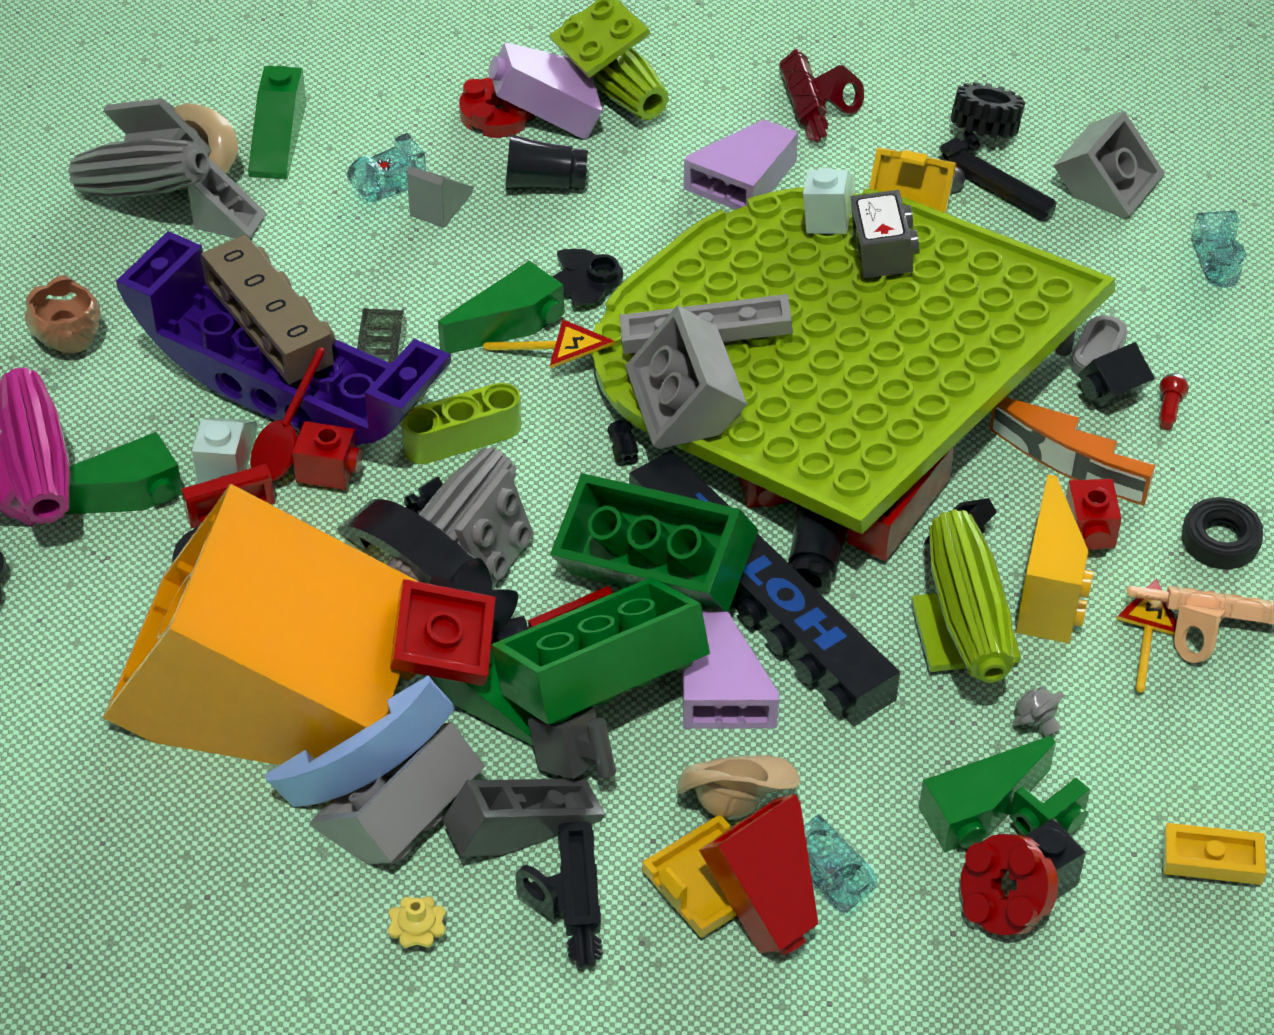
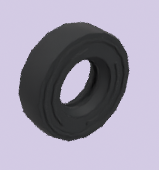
M1224 497L1207 498L1194 504L1185 516L1182 528V541L1187 552L1198 562L1218 569L1240 568L1253 561L1260 550L1263 542V524L1258 514L1242 502ZM1211 524H1224L1234 528L1238 532L1239 538L1234 542L1217 541L1207 534L1206 528Z

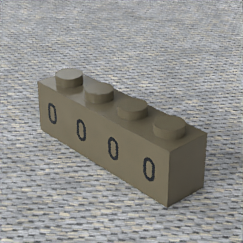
M245 234L201 253L205 284L289 385L303 379L319 347L325 349V354L316 372L334 364L332 345H335L336 339L330 325L326 321L321 322L315 316L307 298L297 295L292 289L287 275L283 271L278 272L273 267L263 247L257 248Z

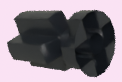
M965 131L960 134L961 141L954 137L939 147L942 153L940 159L955 162V158L962 151L968 150L970 153L978 151L980 143L977 136L973 132Z
M627 420L614 421L607 429L609 438L613 442L612 449L615 461L619 465H623L625 462L633 464L638 460L637 453L639 451L635 436L631 432L632 424Z
M435 477L419 487L418 497L414 493L407 495L404 498L406 508L419 514L443 485L440 477Z

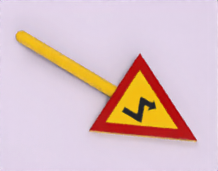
M562 319L557 341L486 342L483 344V349L486 351L554 349L549 365L551 369L617 343L615 340Z
M1157 578L1146 587L1162 591ZM1135 598L1116 619L1144 627L1136 691L1142 693L1145 691L1153 630L1175 636L1177 621L1172 610L1167 608L1165 602Z

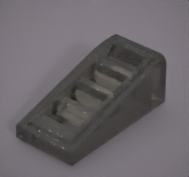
M363 308L357 349L375 357H389L388 362L392 363L403 351L407 329L404 310ZM374 332H389V333H392V336H373V335H374ZM371 344L390 345V349L371 348Z

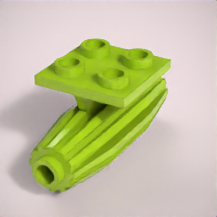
M596 0L582 12H578L576 15L572 14L561 27L549 34L551 41L588 78L592 76L594 83L617 105L640 119L648 121L660 116V113L667 108L666 104L669 103L668 91L650 63L634 48L636 44L651 34L650 30L619 0Z
M957 509L947 513L943 512L939 517H935L932 520V525L929 526L931 572L937 593L912 595L911 598L929 671L936 672L966 668L971 677L974 676L976 680H982L987 683L1002 680L1012 670V666L1015 663H1020L1021 655L1012 628V617L996 561L971 514L968 515L967 511H957Z

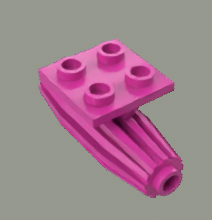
M15 368L3 374L2 380H0V511L7 517L16 518L31 527L37 522L38 524L56 522V519L63 518L65 512L69 510L70 463L59 414L41 376L34 370H28V368Z

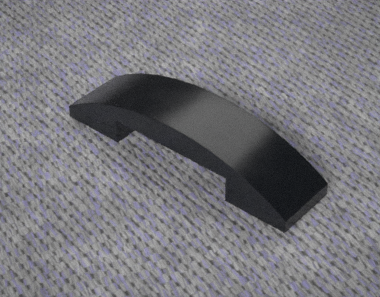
M373 499L367 502L337 528L341 536L366 549L370 544H373L411 565L417 579L427 584L433 575L447 578L452 582L457 570L466 562L474 559L462 546L436 525L416 512L385 499Z

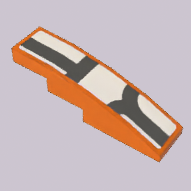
M1005 397L992 409L989 430L1025 455L1073 480L1113 479L1118 498L1145 506L1150 492L1155 465L1115 454L1117 445L1115 440L1077 430L1080 417Z

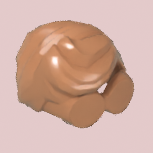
M57 276L47 286H37L32 289L26 298L27 310L24 317L33 337H37L47 347L65 354L79 353L90 347L100 328V306L96 297L86 287H82L67 276ZM71 292L76 294L70 300L46 298L48 295L60 297L66 296Z

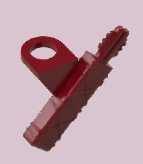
M794 49L779 62V69L786 82V88L794 104L797 118L806 127L807 139L819 143L821 138L827 136L825 129H828L829 125L825 115L827 113L826 102L831 103L842 113H855L863 104L864 87L861 80L843 65H838L815 78L808 57L799 49ZM848 83L852 84L855 90V98L850 105H847L843 99V90Z

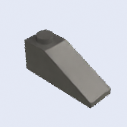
M587 779L466 780L444 816L443 822L461 857L500 856L558 836L560 824L578 822L594 824L602 821L606 814Z

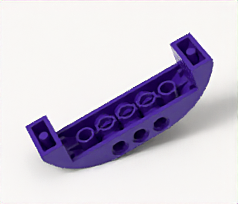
M167 231L116 280L117 289L125 304L155 344L193 378L216 393L275 421H282L302 379L289 385L205 284L201 253H203L202 245ZM414 338L392 363H389L336 340L335 345H332L334 364L314 374L290 424L299 432L304 421L355 429L357 445L378 441L390 434L442 377L451 364V354Z

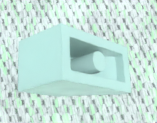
M832 168L807 170L803 191L806 233L847 234L851 213L850 196L854 195L855 178L849 170H834Z
M223 418L201 419L192 449L197 484L247 469L258 428L257 421Z

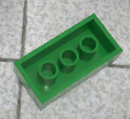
M581 473L550 556L572 575L624 588L652 577L700 602L701 607L720 612H729L758 529L741 509Z
M652 577L491 644L502 695L548 725L568 721L574 713L590 706L609 703L615 695L631 688L645 687L651 684L654 678L672 670L686 669L693 664V661L710 654L701 603Z

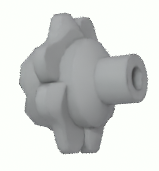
M1044 687L1028 691L1016 702L1019 714L1013 721L1014 726L1021 724L1038 726L1045 737L1055 733L1061 726L1054 715L1058 709L1057 705L1064 697V694L1062 692L1050 694Z

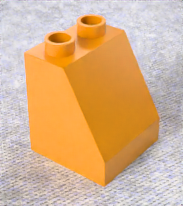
M230 484L163 575L102 718L157 744L275 765L283 764L304 750L316 759L390 714L387 700L393 697L399 677L410 681L416 675V673L390 669L399 589L403 579L417 580Z

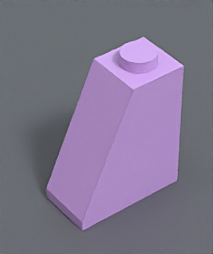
M504 42L498 56H494L490 62L489 77L492 79L496 96L580 138L588 139L603 109L592 76L588 78L568 57Z
M763 119L687 155L684 159L683 189L732 209L747 206V198L772 192L796 163L798 132Z
M702 611L710 654L693 661L690 667L682 670L683 729L777 728L779 692L728 612Z

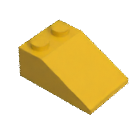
M1047 475L1015 633L1070 644L1073 626L1083 627L1088 601L1079 599V597L1089 598L1094 571L1085 570L1088 549L1059 480L1055 475Z

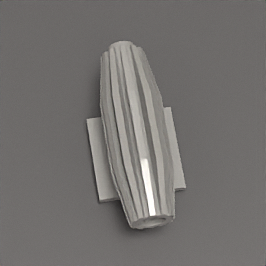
M163 98L109 104L105 106L103 112L125 133V141L107 143L75 155V158L71 159V165L68 168L70 182L81 193L115 198L163 194L201 182L203 177H206L208 174L207 170L210 167L208 154L211 148L199 137L198 132L190 127L175 112L174 107Z
M490 447L488 449L483 448L448 477L419 515L444 531L473 558H481L490 573L493 590L522 550L529 544L534 533L514 483L517 475L516 466L512 464V460L506 457L502 451H497L495 448ZM395 556L391 558L388 566L424 583L417 579L411 565Z

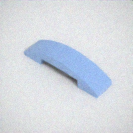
M426 676L387 700L391 712L387 716L316 759L306 750L302 751L266 773V781L292 807L319 804L349 794L380 778L417 751L436 733L455 710L453 703L433 680Z

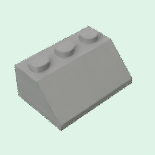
M678 305L625 365L652 445L659 449L718 436L732 421H735L740 416L742 410L747 405L717 326Z
M452 722L444 723L426 743L394 769L362 788L331 800L309 823L316 831L365 864H394L411 851L412 845L410 843L420 832L428 831L441 821L444 816L442 810L452 800H455L466 780H473L485 766Z

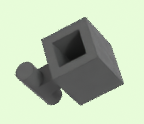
M590 706L574 713L571 719L558 724L548 725L535 716L528 719L539 770L560 775L565 779H575L584 775L595 764L597 775L600 778H608L616 773L606 720L596 717L595 707Z

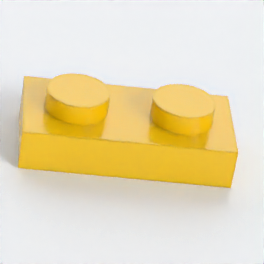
M1166 823L1163 833V874L1263 885L1266 876L1265 833Z

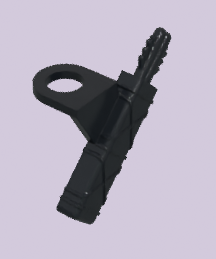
M590 822L563 823L558 827V849L561 860L560 873L546 877L536 868L530 865H523L516 872V894L553 921L558 916L563 915L566 934L572 936L567 941L569 946L567 948L569 952L568 957L572 962L576 960V967L578 969H584L585 966L592 969L596 966V959L600 960L603 955L601 951L602 945H600L602 940L595 935L600 933L601 912L598 902L594 830H592Z

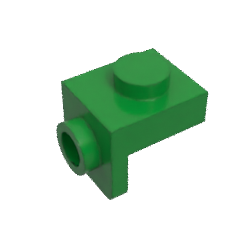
M1076 777L1042 803L1026 788L1021 787L1014 792L1010 818L1023 835L1030 833L1053 818L1069 834L1074 833L1081 827L1088 816L1086 807L1090 788Z

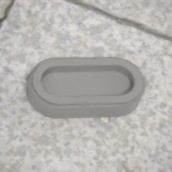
M1100 315L1090 319L1073 349L1070 362L1072 372L1079 377L1078 374L1093 359L1124 347L1128 333L1126 325L1120 319L1109 315Z

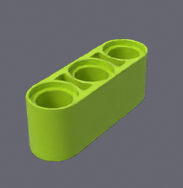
M494 383L414 407L401 421L404 456L413 463L427 464L516 436L522 426L519 390L509 383Z

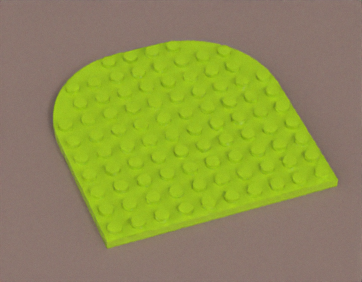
M804 187L790 188L747 198V206L728 213L720 209L708 215L684 231L629 276L607 300L605 304L606 312L601 318L600 323L596 322L594 328L595 333L615 340L617 344L593 352L592 355L597 380L610 404L625 419L648 433L625 367L636 353L624 354L620 315L671 309L677 305L687 307L788 294L792 334L736 340L730 343L723 342L747 402L740 416L735 421H732L718 436L675 445V447L863 534L1115 292L1114 277L901 197L903 206H911L913 229L917 230L919 240V254L912 255L913 272L863 278L853 232L852 212L850 213L847 234L806 233L803 200ZM864 188L862 194L854 193L853 196L883 191Z

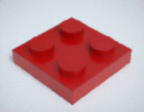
M403 579L399 589L390 669L484 686L488 677L496 597Z

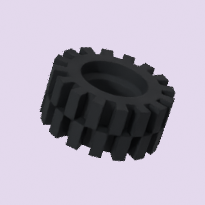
M973 82V85L964 83L963 86H958L950 118L952 123H956L957 127H965V131L969 133L975 131L979 136L987 134L990 138H997V135L1001 138L1014 137L1019 131L1025 101L1020 95H1015L1016 93L1011 90L1004 91V87L998 86V88H994L992 84L985 83V86Z

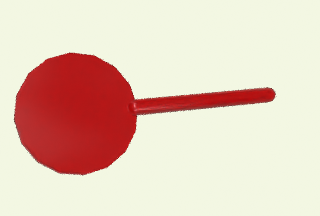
M319 347L316 350L283 420L269 423L255 440L251 451V468L267 464L272 482L278 481L285 475L293 463L292 451L297 441V435L290 423L325 354L323 347Z

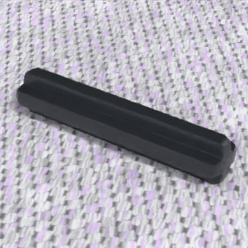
M962 151L955 158L956 166L960 167L965 177L1041 220H1048L1054 214L1057 202L1048 195L968 151Z

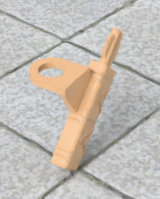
M1129 586L1126 590L1130 597L1163 601L1168 609L1179 610L1174 638L1175 647L1179 655L1190 663L1204 662L1213 654L1219 623L1224 617L1274 624V601L1247 598L1234 594H1220L1214 591H1199L1192 588H1180L1179 586H1167V591ZM1194 626L1199 628L1204 636L1203 648L1198 653L1192 652L1186 643L1187 633Z

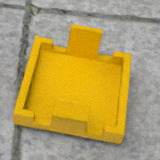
M877 147L869 189L883 192L899 190L901 197L946 213L957 163L927 157V154L908 150H902L901 152Z
M718 815L642 861L643 873L701 938L737 916L699 852V849L731 828V825Z

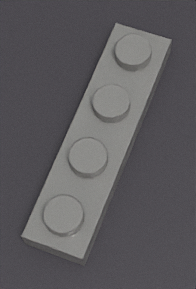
M788 294L682 307L716 325L724 343L793 333ZM674 308L620 315L624 354L637 353Z

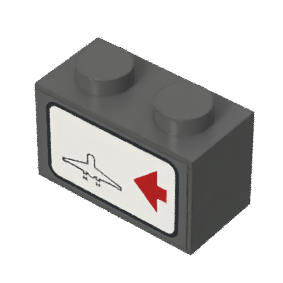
M892 190L850 196L853 232L863 278L913 272L912 255L919 254V240L917 230L913 229L911 206H903L900 191Z

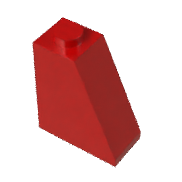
M793 794L772 800L699 849L759 953L779 951L781 956L786 955L802 946L807 941L804 934L818 925L801 802L797 795Z

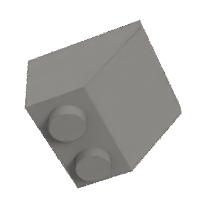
M1124 110L1090 123L1053 165L1073 197L1123 219L1133 213L1165 174Z

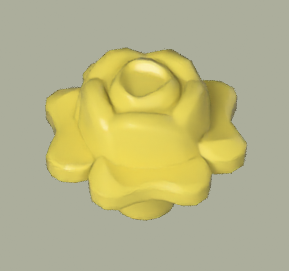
M430 896L423 898L404 897L401 900L400 907H393L388 912L391 920V925L388 928L389 936L391 938H399L400 945L403 948L415 945L428 948L433 945L434 937L439 938L445 934V926L443 924L444 917L446 916L445 908L435 906L434 899Z

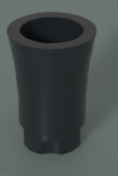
M511 134L505 189L533 187L569 190V186L584 189L588 150H573V146L544 143Z
M794 503V528L788 563L819 593L827 591L828 584L831 583L832 577L836 574L848 528Z

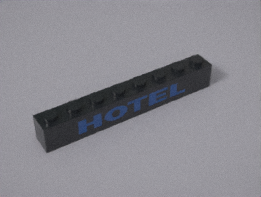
M672 450L629 473V484L729 506ZM757 533L731 604L738 611L743 622L750 627L753 626L766 639L771 650L777 655H782L796 669L800 679L804 683L812 685L825 698L830 709L838 715L841 714L853 727L895 702L898 694L900 671Z

